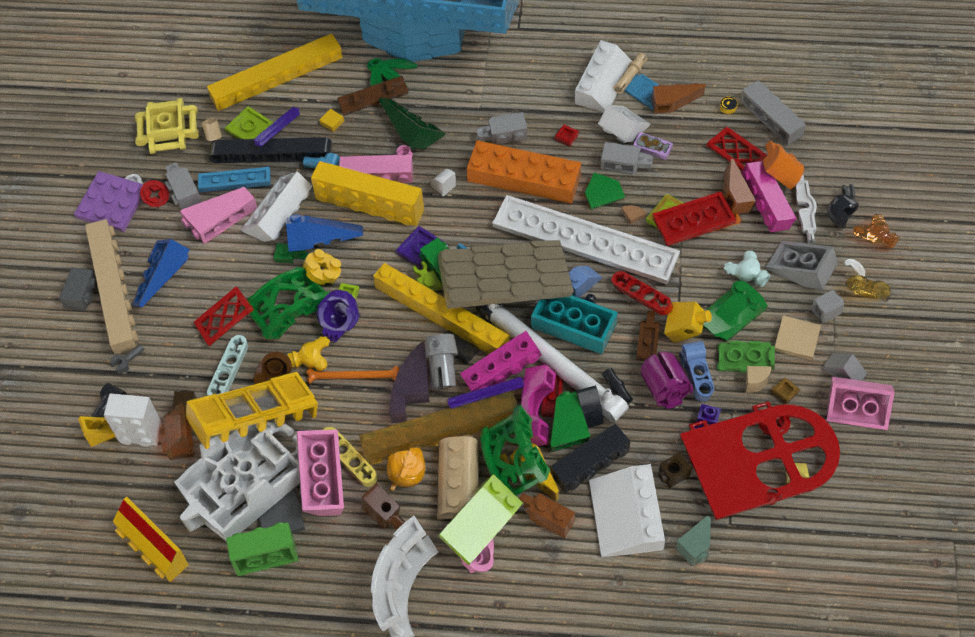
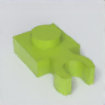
M421 262L423 270H418L416 266H413L414 274L420 276L417 278V282L434 292L442 288V284L432 270L428 273L426 262Z

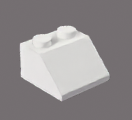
M608 105L598 123L603 127V131L609 134L613 133L617 136L616 139L622 143L634 142L639 132L643 133L650 125L649 122L626 107L618 105Z

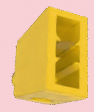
M694 301L672 302L673 310L667 316L664 334L674 343L698 336L702 333L703 323L711 321V312L709 310L705 311Z

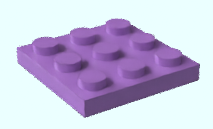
M98 171L74 215L77 219L91 223L107 219L109 225H113L115 230L125 232L142 200L140 198V189L143 184Z

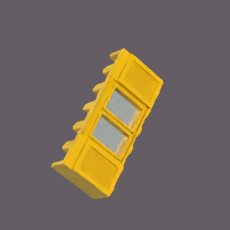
M293 372L271 378L269 381L187 401L186 419L204 448L209 449L210 437L219 434V439L222 443H225L229 440V431L238 429L240 437H245L248 434V426L256 424L257 429L263 432L266 429L267 420L275 418V423L280 427L285 422V415L293 413V418L296 421H300L305 409L312 418H316L318 402L298 372Z

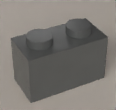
M71 267L59 297L64 308L86 311L87 306L92 301L93 291L98 286L93 270Z

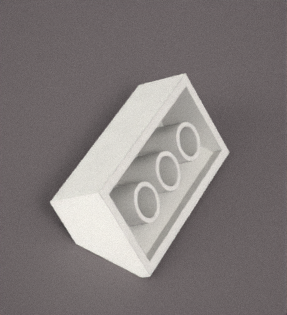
M600 40L575 89V104L604 113L608 105L613 104L617 96L616 90L613 87L628 69V64L632 62L617 45Z
M299 172L279 177L241 228V231L263 242L274 241L279 237L281 228L286 226L287 218L294 214L300 208L299 204L301 201L309 196V190L312 185Z

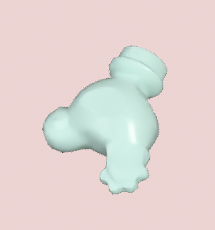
M746 251L743 260L738 264H733L732 262L724 264V271L727 274L736 276L739 280L745 282L753 280L755 285L763 287L771 276L766 270H760V263L754 251Z

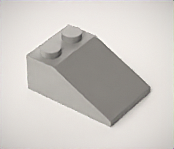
M782 241L767 264L766 269L804 287L823 290L835 270L838 260L832 246Z

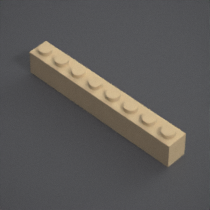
M107 219L86 224L85 227L110 346L114 354L131 351L137 346L136 341H139L137 331L133 330V326L136 324L133 314L130 315L129 310H132L130 300L126 298L129 292L127 285L123 284L125 274L119 266L122 265L121 257L116 253L119 247L117 240L113 239V236H116L114 226H110Z

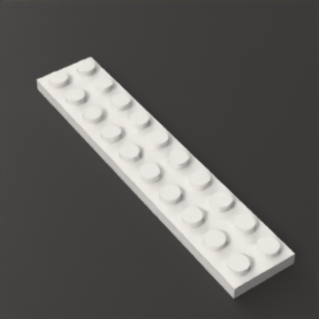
M506 195L493 221L494 228L533 241L560 240L564 251L664 284L668 283L680 255L679 250Z

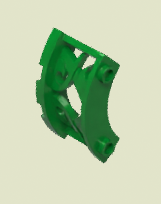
M296 267L274 277L247 298L254 309L249 315L263 331L262 335L266 339H280L286 330L296 322L295 318L302 314L307 316L317 312V306L330 293V291H325L320 284L310 280L306 275L307 271L305 268ZM279 291H296L294 304L291 306L287 304L275 306ZM259 308H260L261 312H265L263 315H260V314L257 312V311L259 310ZM268 318L270 320L269 325L265 322Z
M521 404L515 407L513 414L490 428L487 426L483 427L480 436L483 455L491 476L494 474L515 496L535 484L547 480L550 468L543 460L538 448L532 446L530 440L533 438L532 418ZM506 440L513 444H519V448L514 455L515 466L500 459L501 450ZM522 456H524L525 458L524 462L521 461ZM518 474L519 479L521 481V485L513 489V487L508 481V478L511 477L512 483L516 484L518 481ZM530 474L535 475V477L529 479L528 481L525 476Z

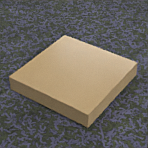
M783 316L775 344V351L812 361L821 325Z

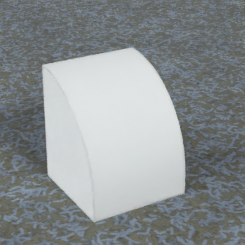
M449 169L443 170L431 180V187L442 196H445L456 186L455 172Z

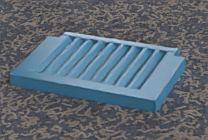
M636 74L624 91L653 110L652 89L653 86H658L659 84L644 74Z

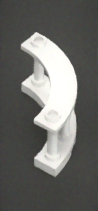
M415 516L400 526L393 534L394 537L389 544L384 546L372 576L373 612L382 631L389 629L391 637L415 636L408 618L409 593L422 567L439 553L429 536L422 539L427 534Z

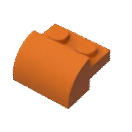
M770 140L765 144L768 156L763 159L765 171L791 190L800 181L804 172V165L792 153L788 154L780 144H775Z

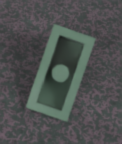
M706 516L677 540L676 549L692 566L698 562L700 564L709 557L711 518L709 516Z

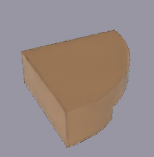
M628 205L623 206L621 209L630 224L647 217V213L638 206Z

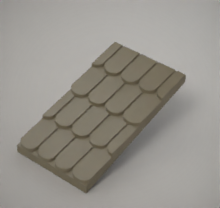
M560 240L508 243L503 246H473L470 249H445L438 254L447 309L570 297L574 292Z

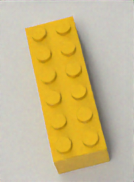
M322 161L318 162L311 176L315 198L321 202L332 203L338 207L350 208L357 212H365L371 216H379L389 221L394 220L416 227L424 212L422 188Z

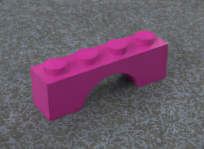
M547 365L526 368L525 377L523 378L524 387L521 396V406L532 418L533 438L530 440L531 443L537 446L548 445L550 426L540 419L538 415L542 400L554 391L556 373Z

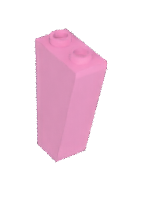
M245 187L181 210V222L185 228L192 230L191 233L196 240L200 239L205 244L256 210L257 204L251 193Z

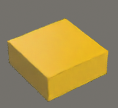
M330 109L319 119V122L322 126L334 132L344 122V117Z

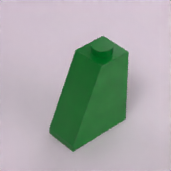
M563 392L556 398L550 443L551 453L580 445L590 440L591 436L576 392Z

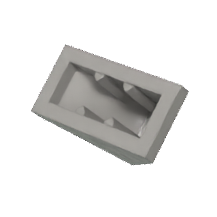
M832 353L822 370L839 378L863 381L867 375V372L854 354Z

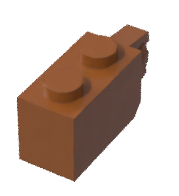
M522 493L519 497L523 502L521 506L526 508L525 512L529 514L531 521L563 538L567 536L575 523L574 511L540 493L533 497Z

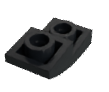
M596 385L577 390V397L587 427L591 428L604 424Z

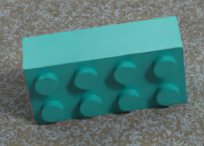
M573 295L570 297L540 299L531 315V328L603 354L617 325L618 312Z

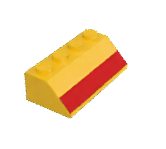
M125 497L113 520L116 526L114 531L122 540L126 537L130 541L127 543L135 553L139 551L142 554L141 559L148 566L152 564L155 567L154 572L161 579L165 577L171 582L189 566L181 550L128 497Z

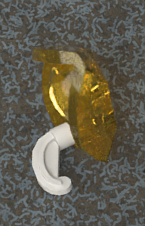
M854 259L845 260V266L850 265L858 273L848 278L845 283L852 292L872 299L890 297L891 290L887 283L881 280L873 281L867 279L864 267Z

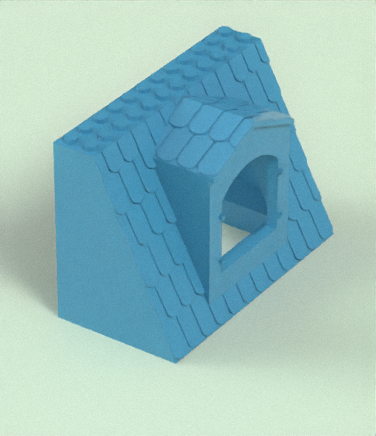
M296 0L298 9L302 11L359 17L362 38L367 44L379 48L395 58L412 62L461 52L465 29L506 34L519 3V0H456V2L444 0Z

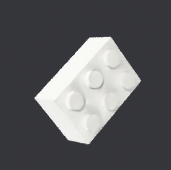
M109 394L104 417L118 441L125 445L134 443L145 447L150 445L157 446L163 424L150 398Z

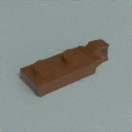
M647 311V320L640 323L636 360L645 361L649 356L657 355L660 325L659 322H654V311Z

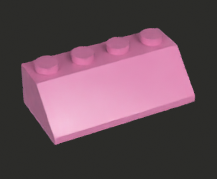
M338 430L297 431L302 512L317 516L341 515L344 509Z

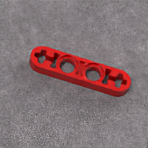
M618 271L613 274L611 281L614 288L660 315H668L672 312L673 304L668 296L626 272ZM633 286L640 287L636 292L630 291ZM648 294L654 295L651 300L644 299Z

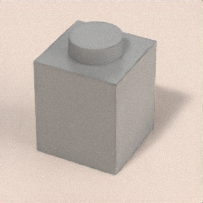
M832 290L814 299L811 310L823 324L841 315L844 301L841 296Z

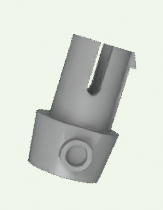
M437 334L426 337L425 357L429 358L431 383L429 384L432 389H446V386H449V388L456 387L453 356H457L458 351L453 334Z

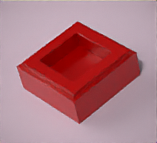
M563 124L555 135V140L571 147L578 137L579 131Z

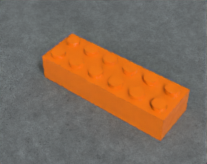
M476 141L466 168L468 182L572 204L581 177L582 162Z

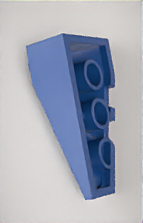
M299 214L291 215L287 218L286 222L289 252L314 248L313 244L317 243L327 245L337 238L340 241L363 236L362 225L306 215L301 216Z

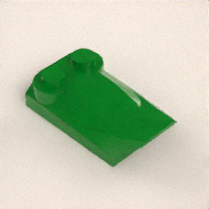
M736 281L729 291L706 309L711 312L712 319L710 322L703 323V326L714 336L721 337L725 342H728L767 310L768 305L763 296L747 282Z

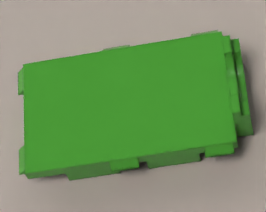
M729 341V343L717 344V350L719 351L717 370L746 372L747 366L771 367V370L775 369V346H771L770 342L748 341L747 343Z

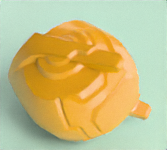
M420 448L399 451L388 457L387 475L392 482L390 490L394 491L396 486L404 488L413 487L421 482L426 468L423 452Z

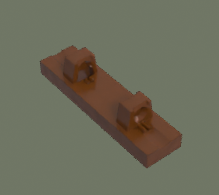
M403 76L338 97L337 101L344 116L379 104L380 97L394 99L408 94L409 91Z

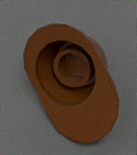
M278 351L266 354L255 372L254 384L290 374L292 369L290 358Z

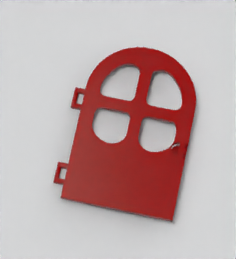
M767 401L753 405V412L711 425H708L706 420L689 424L690 431L680 433V437L715 520L767 504L774 505L777 501L816 490L827 483L835 473L840 459L839 442L830 424L819 414L808 408L790 404L771 406L770 402ZM766 406V409L758 410V408ZM780 417L800 419L812 426L814 435L787 443L779 430L776 420ZM703 425V427L695 429L696 426ZM753 425H765L774 443V448L757 453L747 450L742 442L743 431ZM813 447L821 448L826 457L823 467L814 476L803 478L796 467L792 454ZM780 459L790 478V483L777 488L765 485L756 474L757 466L763 462Z

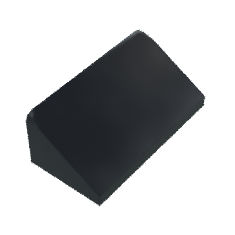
M448 330L443 333L454 335L458 355L455 357L466 364L479 352L478 348L452 331Z

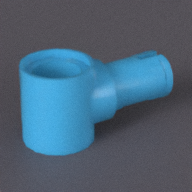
M327 153L325 157L320 158L304 157L303 165L304 168L315 169L318 162L322 161L339 166L340 157L334 153Z

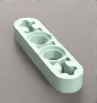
M236 335L231 338L207 389V395L217 393L218 389L220 394L229 391L248 350V343L244 336ZM231 357H235L237 359L234 364L226 363L227 360ZM224 373L229 374L227 380H219L220 375Z

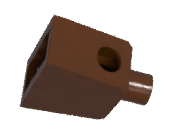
M377 483L362 496L361 509L383 528L391 525L397 530L406 522L399 516L400 506Z

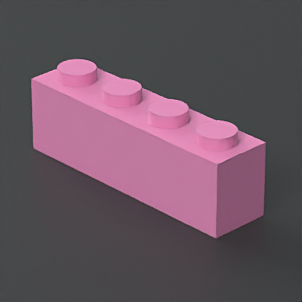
M412 155L340 157V167L404 184L413 183Z

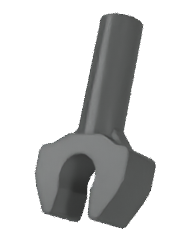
M139 344L124 356L115 354L110 364L114 367L118 363H122L116 368L118 374L124 373L129 370V361L145 349Z

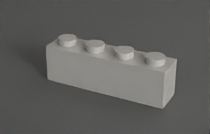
M757 80L742 90L740 102L787 146L803 136L806 126L804 121L782 103L779 97L775 96L766 85Z

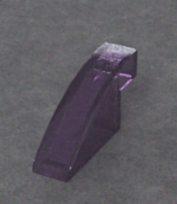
M425 342L418 344L409 354L396 376L390 399L391 423L407 422V404L430 402Z

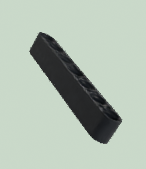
M326 137L271 138L262 147L254 144V139L214 140L210 144L209 160L218 164L303 162L304 157L320 158L325 157L327 153H331L332 141Z

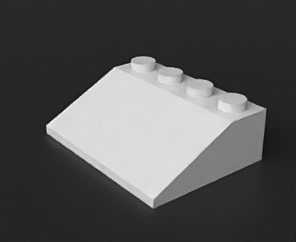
M651 464L631 466L589 480L601 558L664 550L665 538Z

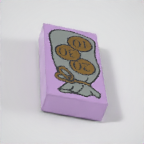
M639 132L633 146L641 147L640 152L666 160L673 147V143Z

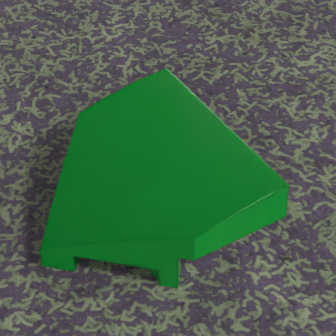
M595 172L584 192L590 210L625 199V194L619 181Z

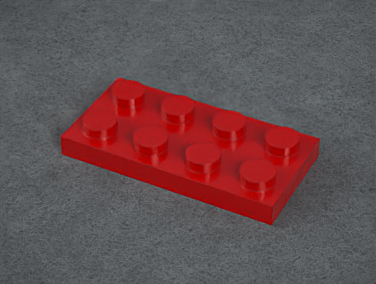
M721 191L652 213V218L666 246L736 224V218Z

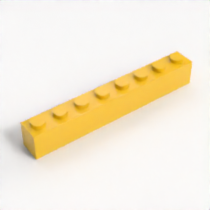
M331 33L208 85L209 96L218 111L228 108L343 58L341 46Z
M386 263L373 275L376 289L444 329L452 331L487 354H491L509 342V334L462 307L447 309L445 297Z

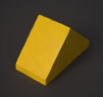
M79 416L78 421L82 432L91 447L116 437L105 417Z

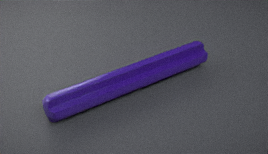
M294 106L255 137L254 144L262 147L298 117L300 109Z
M521 377L449 398L447 403L450 409L522 388L524 387V382Z

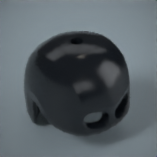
M845 194L838 195L828 205V217L836 226L845 229L848 216L857 211L859 203L851 196Z

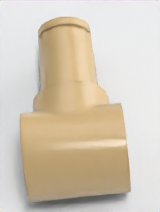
M210 117V119L207 118L202 122L207 141H214L222 137L217 119Z

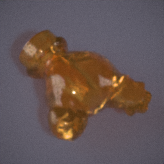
M874 214L871 218V224L866 227L860 225L853 227V234L856 237L864 238L871 244L884 243V246L893 249L900 239V236L896 235L895 232H889V226L882 214Z

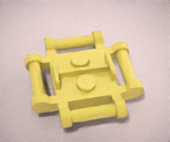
M183 98L160 103L148 102L146 111L135 114V121L137 122L136 145L144 146L146 143H149L150 154L170 149H186L185 138L197 139L199 137L196 125L197 107L195 105L184 106ZM186 114L189 115L190 129H185L184 115ZM145 120H146V127H147V135H144V122H145ZM179 139L177 142L155 144V142Z

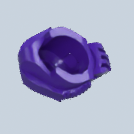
M334 290L327 294L317 306V320L323 327L322 333L324 337H327L332 342H337L345 331H350V329L354 328L360 317L356 299L347 291Z

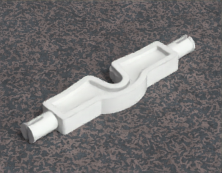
M802 175L800 181L794 186L796 205L808 207L800 209L798 217L802 233L807 235V243L812 244L815 242L816 223L814 216L817 205L815 199L810 195L808 181L804 180Z

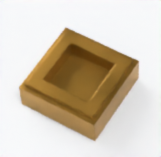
M784 377L772 389L771 393L783 403L788 404L799 393L800 389Z

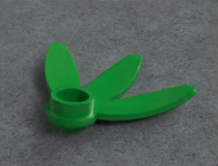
M373 58L367 64L371 72L370 86L382 83L381 75L387 80L400 77L393 69H416L418 65L405 59L383 61L380 58Z

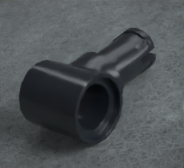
M110 383L105 384L100 391V403L91 416L104 417L109 394L126 395V392Z

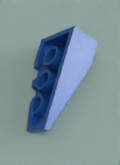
M172 239L157 240L147 261L150 263V266L142 275L145 279L144 283L139 285L132 306L143 307L179 268L186 263L190 249Z

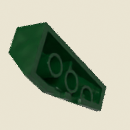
M379 98L382 107L399 136L407 143L409 148L414 150L417 148L426 149L444 137L445 132L430 122L427 124L422 121L421 116L408 112L409 109L392 99Z

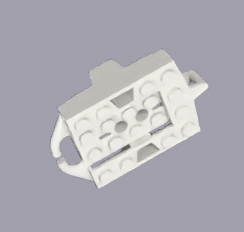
M267 422L266 429L263 432H260L256 424L248 426V434L245 437H240L237 429L229 435V440L225 443L221 442L219 434L210 437L209 449H205L201 443V459L189 467L174 482L189 504L180 516L186 529L191 532L205 524L227 542V537H231L235 533H241L300 484L297 434L292 438L296 444V450L293 453H290L272 436L275 432L279 431L291 436L294 430L286 424L279 427L274 422ZM263 460H265V462L258 467V465H259ZM292 463V465L287 470H285L281 475H279L275 480H273L271 483L268 482L281 470H283L287 465ZM245 500L247 501V503L244 504L240 509H238L234 514H232V515L230 514L235 508H237V507H238L240 504H242Z

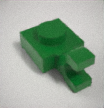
M277 243L274 261L276 263H293L294 259L305 260L308 252H305V250L289 252L288 243Z

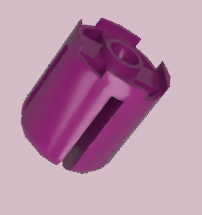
M666 351L658 352V358L653 354L642 363L641 376L658 406H666L667 409L674 408L683 403L682 399L689 392L692 395L693 386L676 356Z

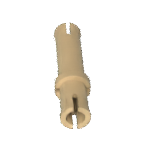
M639 53L634 61L628 64V69L613 87L616 93L622 94L635 75L641 72V67L648 60L644 53Z

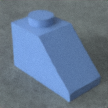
M589 266L574 267L569 272L574 291L572 295L580 298L601 280L602 276Z

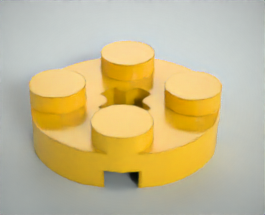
M316 249L310 253L303 263V268L307 271V277L320 285L335 283L341 273L340 260L321 249Z

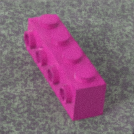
M763 161L747 163L741 174L754 195L756 207L769 231L789 230L796 220V216L776 179L765 171Z
M524 331L460 374L470 390L475 391L505 382L508 377L518 374L528 364L535 363L542 354L528 332Z

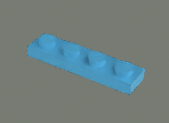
M270 167L198 174L199 192L271 185Z

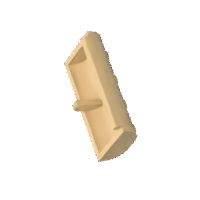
M448 437L439 441L438 520L453 519L478 489L479 442L473 437Z

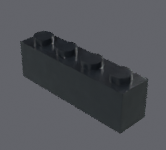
M615 423L550 466V473L564 493L569 490H575L582 481L593 478L597 471L609 467L616 458L624 457L630 450V440Z

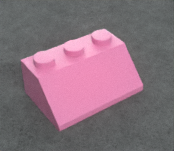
M832 377L826 421L888 430L895 393L893 386Z

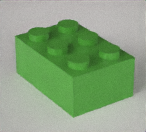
M280 522L272 527H260L251 532L235 533L231 537L226 538L230 562L237 576L299 561L295 538L289 523Z

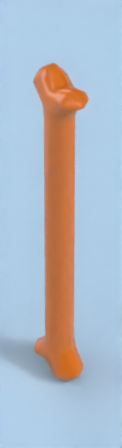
M398 366L391 370L317 372L311 368L306 370L307 382L309 384L317 379L391 378L394 381L401 379V375L398 373Z

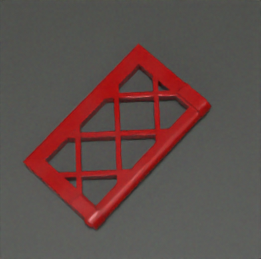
M727 126L706 144L707 147L729 162L734 158L727 153H736L737 159H734L741 171L745 167L741 163L760 162L768 156ZM729 135L733 139H724V137ZM722 143L723 149H720L715 144ZM725 143H735V149H725ZM738 143L747 149H738ZM739 153H749V159H739ZM751 153H754V154L757 155L759 158H758V159H752V154H751Z
M236 286L193 323L201 333L206 344L211 346L254 309L239 287ZM237 296V302H229L233 297ZM228 305L235 306L234 315H226ZM244 306L245 309L238 314L239 307ZM221 307H223L222 315L215 314ZM209 318L208 326L204 327L202 323ZM213 318H221L219 327H212ZM225 318H233L224 326ZM211 330H218L216 334L210 337Z

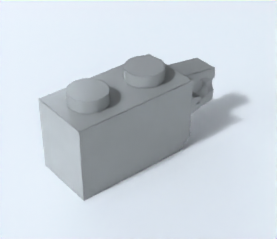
M523 112L491 117L488 126L477 128L478 141H492V144L497 145L527 140V126Z
M605 142L601 157V170L633 175L637 173L638 168L651 169L653 156L640 152L641 147Z
M176 162L167 165L166 176L168 181L165 183L169 192L173 191L174 193L171 195L174 204H179L181 210L201 203L199 193L188 169L180 168Z

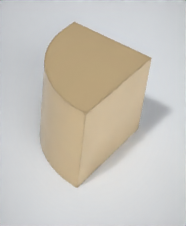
M747 366L745 374L746 393L758 392L767 385L771 367Z

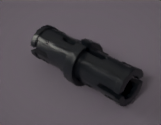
M613 368L605 370L602 376L608 382L611 392L620 396L629 405L633 398L626 390L625 383L618 378Z

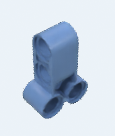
M700 340L683 344L682 351L679 352L681 365L683 368H686L688 378L693 386L695 399L700 402H706L713 394L714 384L705 359L706 349L704 343ZM698 369L702 371L703 375H696L693 370ZM699 388H706L709 393L703 394Z

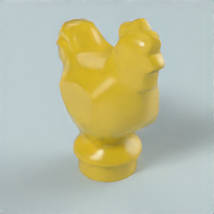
M320 336L319 339L304 343L299 352L292 351L288 353V357L292 362V368H299L303 364L308 368H316L318 371L325 370L327 361L321 356V351L329 346L330 340L327 337Z

